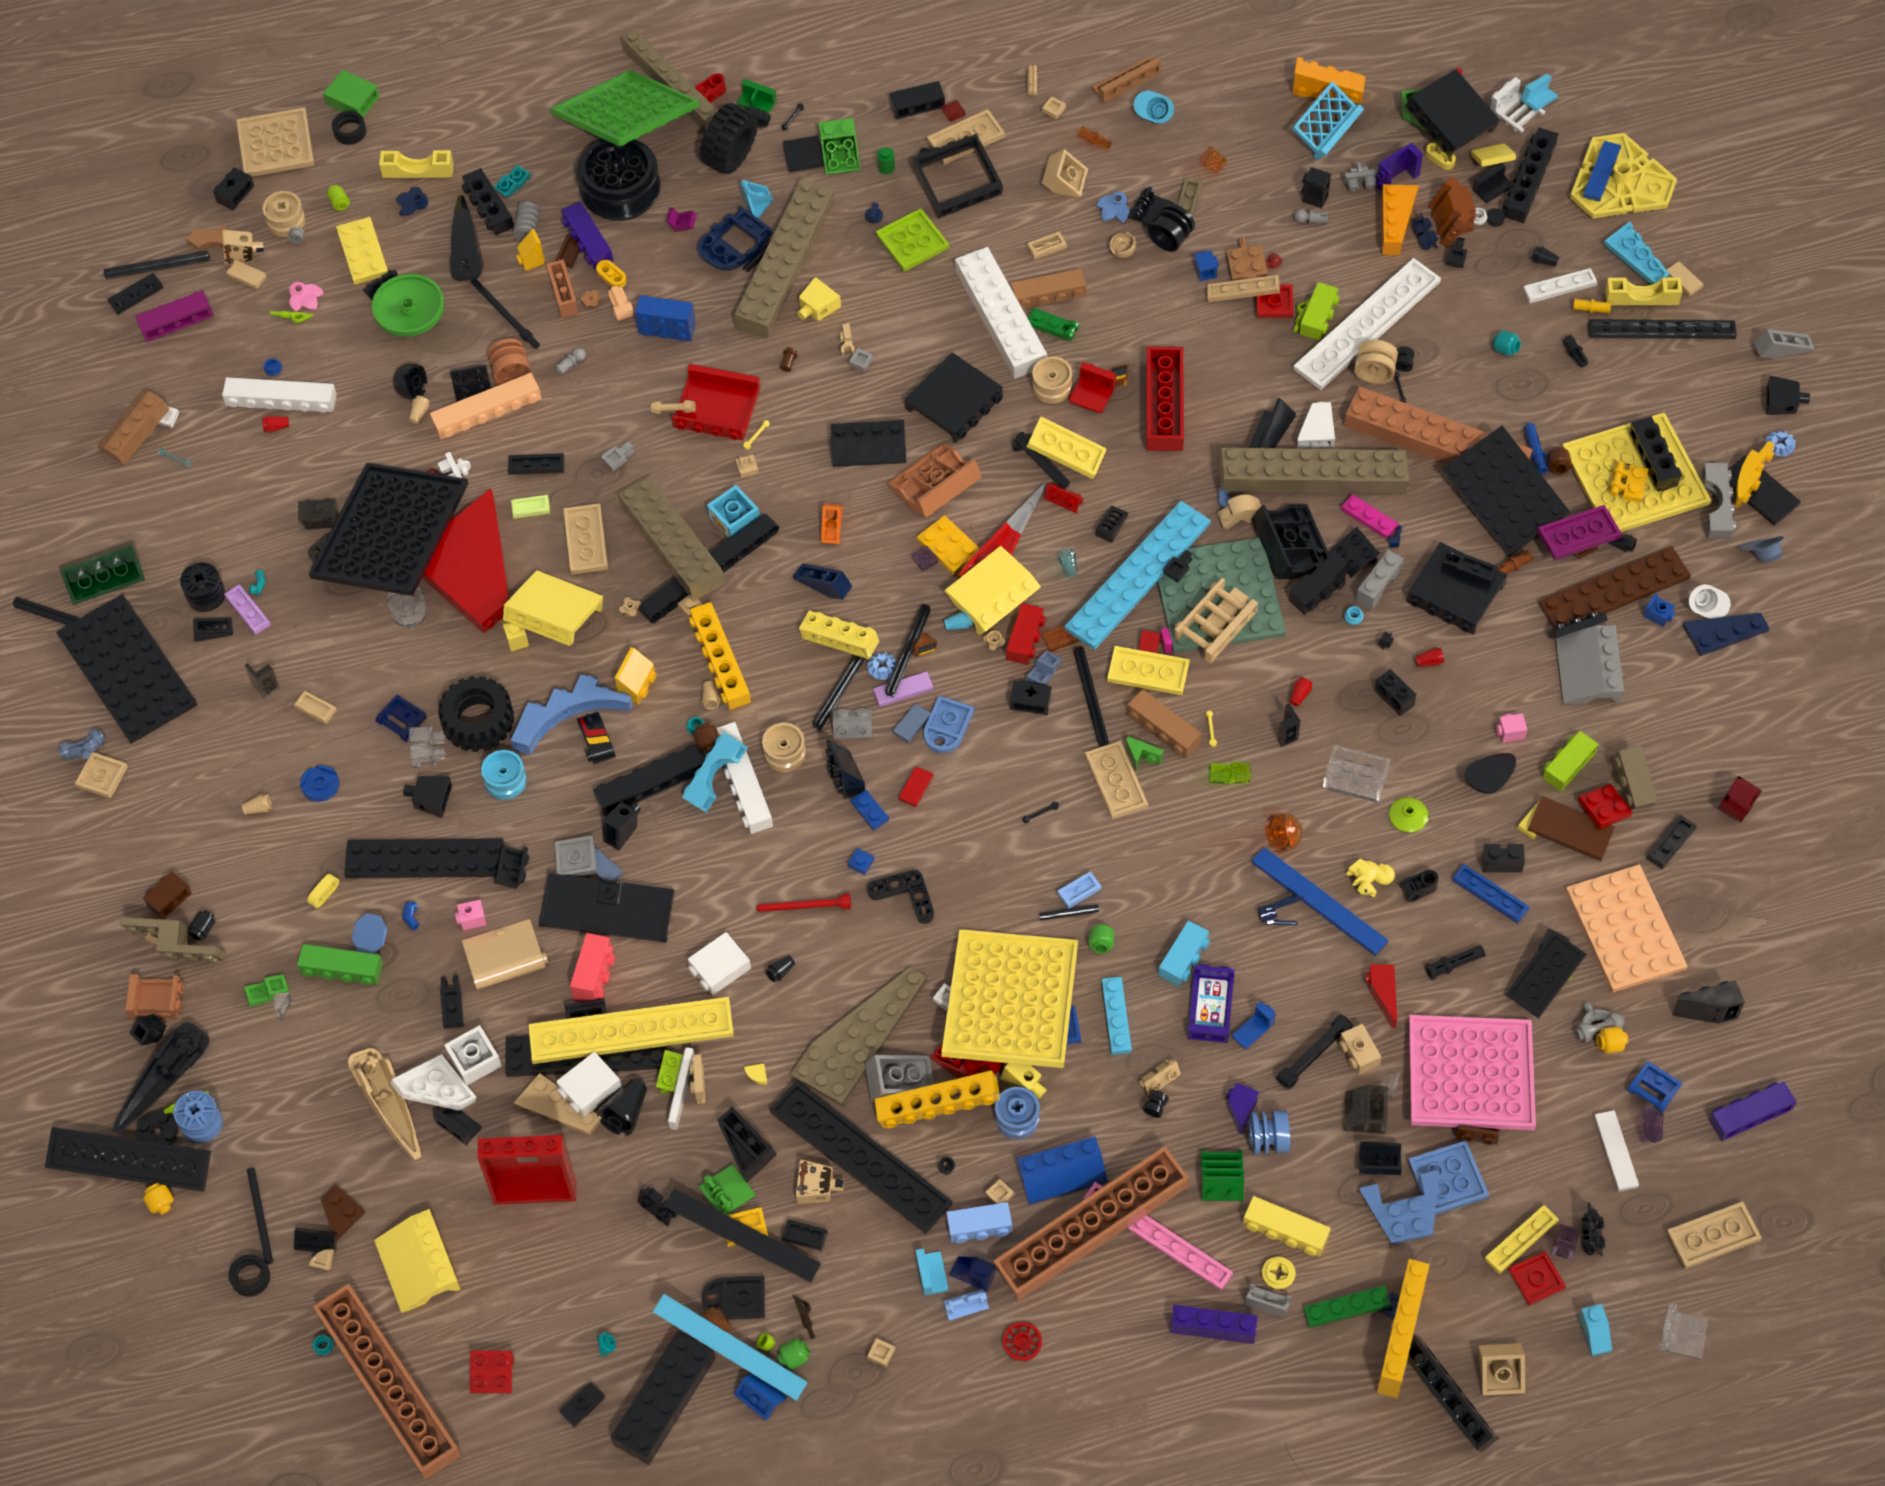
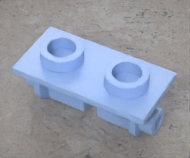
M983 1289L943 1301L949 1321L989 1309L986 1293Z

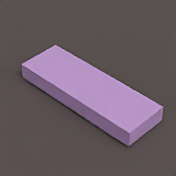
M240 584L224 594L227 601L255 635L271 625L267 617Z
M923 672L902 679L894 697L885 694L888 684L873 688V693L879 707L933 691L934 689L928 672Z

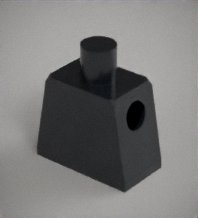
M1775 376L1769 377L1767 383L1766 415L1797 413L1799 403L1809 404L1810 393L1800 392V383L1798 381Z
M419 776L415 786L405 785L403 795L412 797L415 809L443 818L452 783L448 776Z
M620 803L603 819V842L618 851L623 847L637 828V814L641 811L639 805L631 803L630 806H627L624 803Z

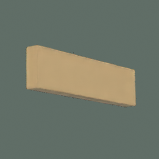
M1279 275L1207 284L1208 302L1280 293Z

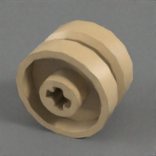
M279 191L268 196L264 201L263 213L268 229L274 235L288 237L290 228L298 227L302 229L304 227L306 219L301 201L296 194L289 191Z
M1382 340L1363 342L1358 348L1355 365L1356 376L1362 381L1371 384L1390 382L1394 378L1398 356L1397 349L1392 344Z
M1051 356L1039 360L1034 365L1032 388L1037 399L1044 403L1056 404L1070 396L1072 391V368L1067 361Z
M784 722L774 724L767 729L762 739L763 753L767 765L777 772L784 773L799 768L805 761L806 756L805 740L802 731L797 726Z

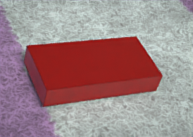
M915 767L899 796V801L917 807L933 778V773Z

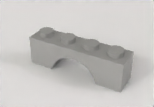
M1705 463L1702 469L1703 485L1705 489L1716 495L1720 504L1719 509L1710 513L1707 518V538L1730 539L1732 533L1736 531V521L1732 519V515H1734V503H1731L1733 488L1729 486L1731 470H1728L1727 463Z

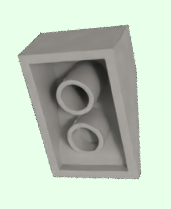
M874 1055L865 1064L871 1102H875V1098L934 1085L929 1056Z

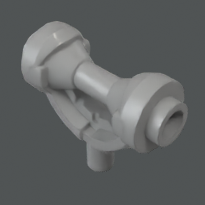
M1585 1003L1583 1008L1586 1013L1580 1024H1577L1575 1035L1579 1041L1587 1043L1603 1028L1618 1026L1623 1029L1625 1024L1623 1016L1616 1011L1608 1012L1593 1009L1590 1003ZM1595 1020H1596V1021H1598V1020H1602V1021H1603V1022L1598 1023V1024H1595V1025H1590V1024H1591L1592 1022H1594Z

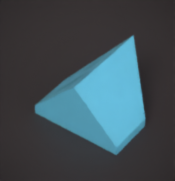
M742 180L740 182L742 199L749 212L759 219L774 199L766 186Z

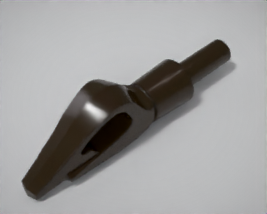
M792 1295L803 1326L807 1329L810 1339H814L815 1334L811 1327L813 1324L808 1316L811 1306L806 1301ZM801 1303L807 1306L806 1310L801 1307Z

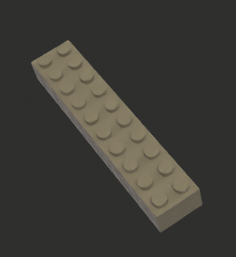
M801 178L734 314L735 327L766 338L769 337L834 203V189Z
M1221 448L1219 456L1221 491L1405 494L1409 484L1406 450Z

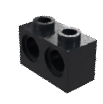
M1391 669L1376 679L1374 691L1399 716H1402L1415 706L1417 694Z

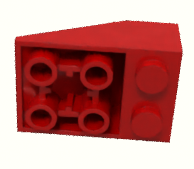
M943 1043L930 1056L933 1061L957 1079L988 1071L996 1074L1005 1064L1003 1062L942 1057Z

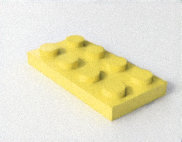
M370 217L336 226L354 285L380 278L388 272Z
M1041 416L1027 445L1028 448L1091 479H1094L1107 450Z
M1115 646L1107 682L1183 696L1190 659Z

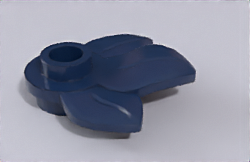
M411 187L409 193H401L396 198L397 203L402 205L399 212L401 216L413 214L416 210H423L428 205V197L422 193L419 187Z

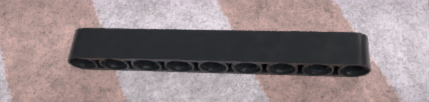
M762 514L711 551L710 554L724 573L772 538L778 532L779 525L767 514ZM674 578L644 600L638 610L653 624L678 607L677 603L686 598L688 594L678 580Z

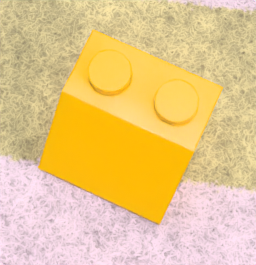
M630 648L615 676L618 693H627L631 696L632 702L640 704L642 698L647 696L650 683L655 681L656 672L654 664L635 648Z

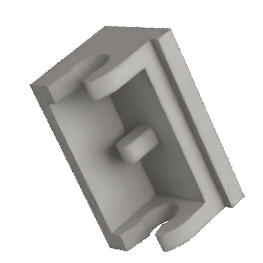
M1251 1283L1245 1306L1285 1319L1292 1296L1287 1295L1285 1297L1255 1287L1256 1284Z

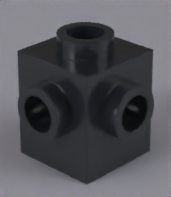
M151 1014L137 1018L130 1034L144 1046L159 1042L167 1026L158 1016Z

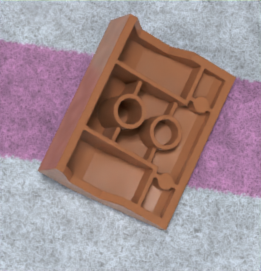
M942 443L887 484L914 512L926 518L941 506L946 505L955 496L961 494L966 488L975 484L982 476L975 459L966 462L956 449Z

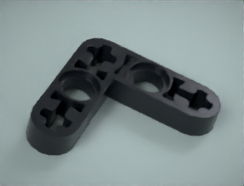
M910 870L873 880L867 886L868 896L873 900H881L908 892L917 920L920 923L928 924L934 918L933 906L923 875L918 870ZM912 877H915V879H917L916 883H913V881L911 880ZM898 881L901 886L893 889L890 887V883ZM884 884L887 885V891H885ZM877 887L879 893H875V891H873V888ZM917 893H923L925 898L918 901L914 896ZM924 905L925 911L928 913L927 917H924L922 914V906Z

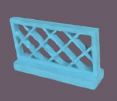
M1332 81L1291 129L1315 152L1313 156L1319 160L1331 150L1363 112L1364 108L1360 104L1356 106ZM1330 89L1336 93V98L1329 97ZM1320 101H1326L1327 110L1320 109ZM1330 102H1337V110H1331ZM1341 102H1345L1350 108L1347 111L1342 110ZM1310 112L1316 113L1317 121H1310ZM1320 113H1327L1328 122L1321 121ZM1331 113L1338 114V122H1332ZM1306 124L1307 132H1303L1298 126ZM1311 124L1317 125L1318 133L1311 132ZM1322 125H1328L1329 133H1322ZM1312 136L1319 137L1318 146L1312 142Z

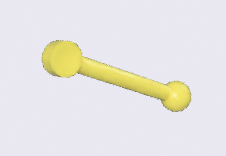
M764 420L763 425L752 438L744 442V449L748 450L751 448V443L765 427L770 425L768 420Z
M1208 710L1205 715L1208 717L1211 740L1209 745L1210 747H1215L1217 741L1214 739L1212 725L1213 712Z

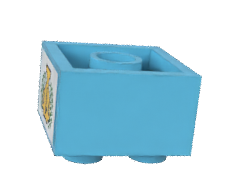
M737 485L707 504L708 517L728 538L760 516L759 508Z

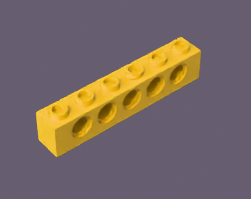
M709 602L690 609L691 617H688L691 628L695 627L697 631L695 632L697 642H701L703 645L701 647L704 658L708 657L709 662L707 665L709 671L716 676L714 682L717 689L721 688L722 693H720L723 704L727 703L729 710L751 703L750 692L712 603Z
M992 1071L875 1098L877 1120L883 1128L891 1129L903 1123L912 1124L916 1120L933 1119L941 1114L950 1115L962 1109L971 1110L978 1105H992L995 1101L1000 1100L997 1077ZM981 1089L978 1094L973 1095L975 1090ZM957 1094H961L958 1099L953 1100ZM941 1098L938 1104H934L937 1099ZM922 1103L918 1109H915L917 1104ZM902 1108L901 1112L895 1114L897 1109Z

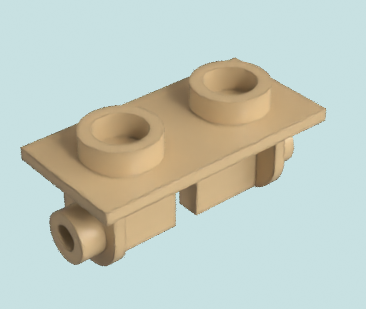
M1172 1059L1169 1061L1165 1060L1155 1068L1156 1074L1151 1071L1144 1077H1141L1139 1085L1146 1089L1148 1095L1151 1090L1159 1091L1181 1075L1177 1061Z

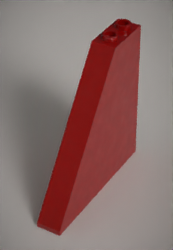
M491 489L450 521L422 577L423 580L483 634L487 630L492 629L503 618L504 604L510 599L495 499Z

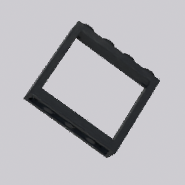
M977 134L969 137L965 136L956 142L951 141L940 148L935 147L930 152L920 153L919 156L912 159V168L938 219L1002 194L1003 184ZM973 148L991 184L939 203L922 167Z

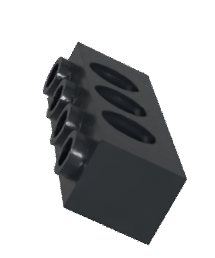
M480 168L462 176L464 183L462 184V189L465 194L470 195L469 199L472 205L477 206L480 218L486 220L487 229L489 231L492 230L494 235L497 236L514 228L510 212L483 170Z
M1652 417L1631 422L1628 433L1645 468L1649 469L1648 474L1657 492L1678 486L1682 473L1680 468L1676 467L1674 463V456L1667 448L1666 439L1662 438L1659 425L1654 422Z

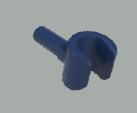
M1398 525L1395 536L1389 537L1390 548H1398L1400 545L1401 525Z

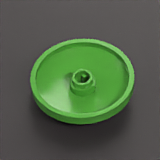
M403 274L389 279L378 288L372 300V311L377 324L384 331L401 337L416 336L427 332L439 322L445 308L444 297L440 287L430 278L418 274Z

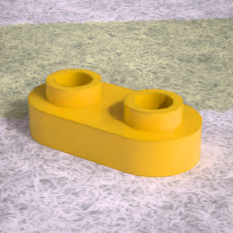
M602 260L597 264L598 276L608 285L622 288L626 285L625 273L611 261Z

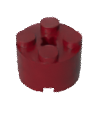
M1738 776L1717 809L1742 823L1762 790Z

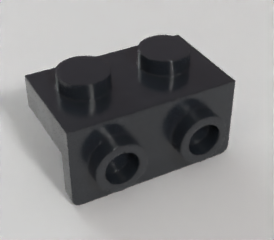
M504 845L500 847L494 878L495 884L517 889L521 883H524L526 878L524 868L529 861L527 847H523L522 850Z
M1360 1142L1359 1173L1401 1175V1143Z

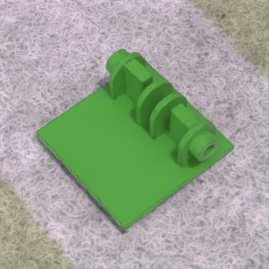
M733 1164L714 1177L706 1176L703 1179L704 1183L699 1186L712 1206L725 1215H728L756 1196Z

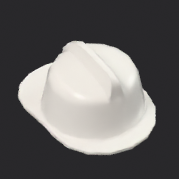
M1706 584L1689 590V606L1695 613L1713 619L1724 617L1729 612L1731 606L1730 599L1723 591Z

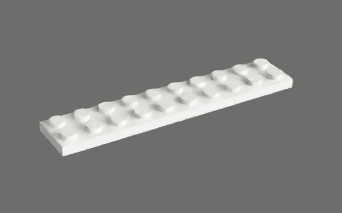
M1413 258L1294 365L1293 370L1319 390H1322L1357 358L1358 348L1363 342L1377 340L1440 283L1441 278Z

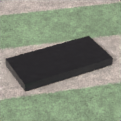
M1747 455L1743 456L1728 469L1731 470L1729 486L1733 488L1734 492ZM1763 470L1759 479L1761 484L1756 491L1752 490L1747 503L1775 526L1797 508L1801 501Z
M1553 931L1505 995L1539 1019L1587 954Z

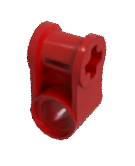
M714 73L694 88L712 103L726 92L724 76L721 73Z

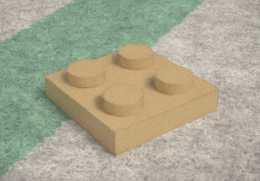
M92 752L78 776L75 786L111 799L128 768L127 763Z

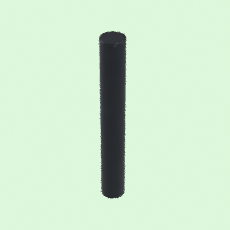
M1096 904L1039 913L1040 921L1099 912V906Z

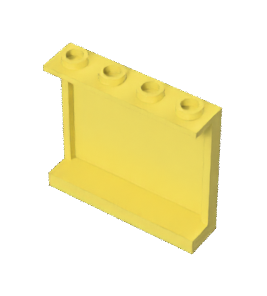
M536 570L504 604L503 620L571 646L574 642V634L594 611H602L603 596Z

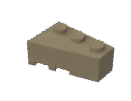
M1642 746L1618 751L1610 758L1624 792L1625 802L1631 810L1651 806L1658 802Z

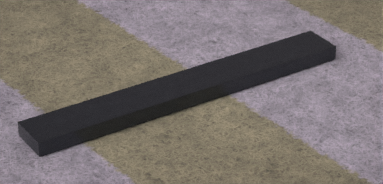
M1589 319L1588 322L1589 338L1736 339L1737 336L1735 320Z
M675 1188L664 1208L810 1283H812L821 1266V1263Z

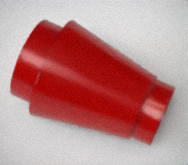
M266 415V417L262 418L263 432L272 433L288 428V416Z
M1435 647L1415 656L1418 667L1440 666L1441 663L1445 662L1441 648L1436 649Z
M1299 677L1298 680H1295L1289 702L1299 707L1312 691L1313 683L1304 677Z

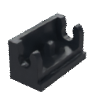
M604 998L564 1005L566 1019L607 1014Z

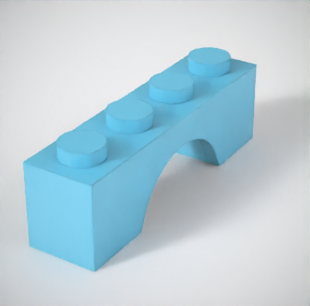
M723 732L716 739L713 749L706 755L701 768L695 772L692 782L686 786L682 798L707 813L717 797L712 786L716 771L728 763L738 764L748 747Z

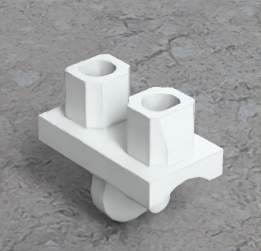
M450 452L445 454L446 459L438 463L442 474L452 470L453 473L446 475L462 478L461 474L463 473L464 476L468 475V470L471 468L470 462L462 460V458H459L457 460L458 463L455 464Z

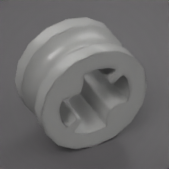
M298 227L290 228L288 240L295 244L302 243L305 231Z

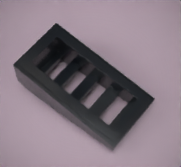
M1111 506L1097 526L1096 536L1113 543L1129 513Z
M232 618L193 619L194 641H204L233 635ZM226 624V630H223L222 625Z

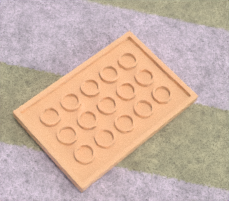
M1640 865L1566 887L1565 891L1612 993L1687 970L1688 966Z

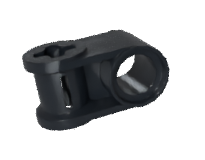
M1425 870L1403 879L1399 886L1405 891L1407 901L1414 902L1434 893L1438 886V874L1433 870ZM1431 880L1433 881V883L1428 884L1425 881Z

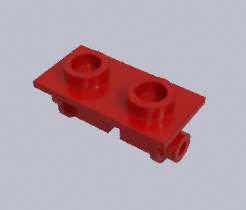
M1047 483L1044 495L1045 500L1072 512H1078L1079 504L1081 505L1084 501L1080 494L1078 495L1071 491L1067 492L1066 489L1057 486L1055 483L1053 485Z

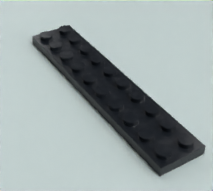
M795 1081L770 1109L772 1115L925 1234L929 1232L953 1204L952 1200L798 1081Z

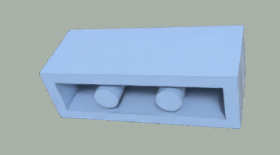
M1008 1202L947 1212L951 1242L965 1243L970 1239L984 1240L988 1236L997 1235L998 1237H1004L1012 1233V1221Z

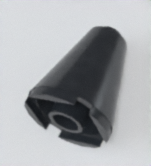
M631 1079L599 1108L597 1117L600 1115L602 1118L600 1122L605 1128L618 1135L621 1132L626 1133L625 1136L632 1134L647 1093L645 1083L639 1079Z

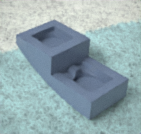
M1046 650L1037 660L1036 666L1026 676L1025 681L1034 684H1047L1063 658Z

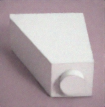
M1331 402L1312 403L1298 436L1297 449H1334L1335 434Z

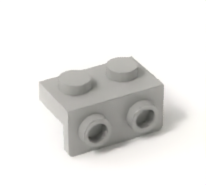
M865 708L833 710L834 738L872 737V710Z

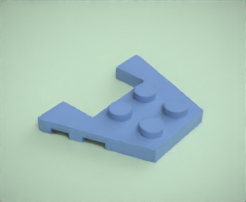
M1439 1170L1420 1174L1424 1195L1383 1204L1378 1184L1360 1188V1192L1392 1245L1433 1236L1438 1183L1440 1180Z

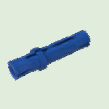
M1528 423L1526 424L1527 427L1524 426L1523 428L1529 447L1533 449L1531 460L1534 461L1536 469L1542 475L1545 474V471H1549L1545 460L1546 454L1541 448L1535 424Z

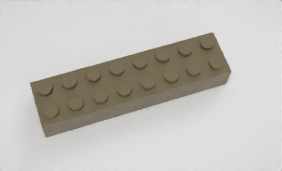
M650 476L618 493L623 510L693 601L726 584L721 567Z

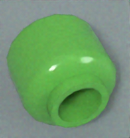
M1105 924L1093 926L1089 931L1088 939L1091 950L1098 954H1105L1112 950L1115 939L1114 930Z
M794 1338L780 1346L778 1359L783 1367L786 1365L789 1369L793 1370L808 1362L810 1350L804 1340L800 1341Z

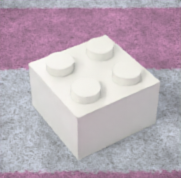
M480 1025L444 1045L449 1058L467 1086L502 1067L498 1054Z

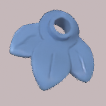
M1120 191L1114 192L1111 196H1103L1096 204L1098 208L1102 209L1101 215L1104 222L1117 217L1119 221L1124 223L1130 212L1126 205L1127 196ZM1121 198V201L1117 202L1115 199Z

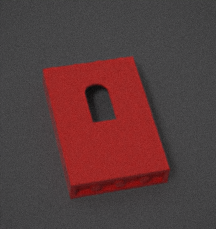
M562 1135L478 1138L477 1159L494 1205L576 1201L577 1182ZM537 1157L538 1162L518 1163L517 1158Z

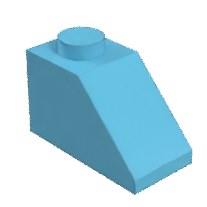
M1602 1304L1582 1308L1578 1318L1591 1356L1612 1352L1609 1323Z

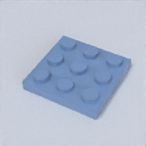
M1467 1141L1408 1159V1164L1421 1195H1424L1420 1174L1439 1170L1440 1180L1438 1183L1436 1215L1489 1198V1193Z

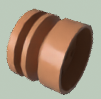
M503 339L489 347L487 357L492 368L494 380L498 385L531 373L526 351L520 340Z

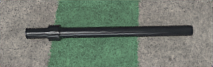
M477 279L471 280V284L520 333V337L534 349H537L540 344L534 339L533 334L528 329H525Z

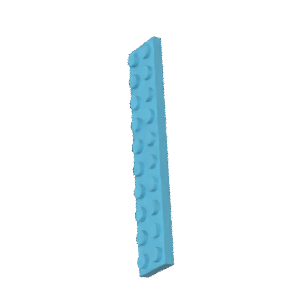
M1180 501L1065 625V631L1093 650H1096L1164 575L1163 569L1173 557L1179 559L1184 551L1211 524V520L1183 501Z

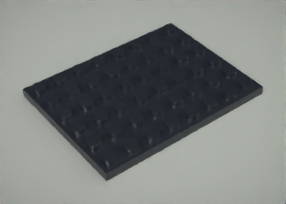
M366 463L309 572L310 578L413 596L469 484L468 480Z

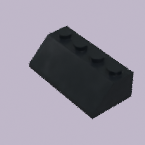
M904 420L830 424L833 467L906 463Z

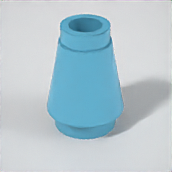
M963 611L944 620L947 630L969 629V626H973L972 620Z

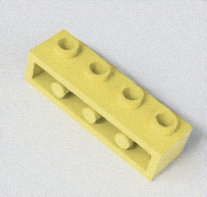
M808 611L799 627L801 636L805 640L866 659H870L879 643L874 629L858 626L854 622H845L837 617L832 618L821 612Z

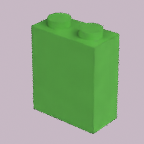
M344 70L334 78V81L323 93L326 105L341 112L355 111L361 114L362 117L380 97L377 85Z

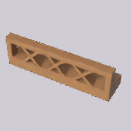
M1148 56L1092 86V90L1105 103L1160 74L1162 62L1158 57L1152 59Z

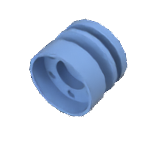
M203 1091L188 1092L179 1098L174 1106L173 1115L182 1134L189 1141L206 1143L213 1140L220 1133L223 1126V1118L214 1099L208 1093Z
M1272 1111L1271 1120H1267L1266 1113L1261 1112L1260 1121H1258L1257 1112H1251L1248 1129L1254 1155H1260V1145L1263 1146L1264 1154L1269 1153V1145H1273L1276 1154L1290 1153V1128L1287 1111Z

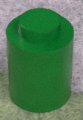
M881 148L877 152V164L880 173L888 175L895 170V154L891 148Z

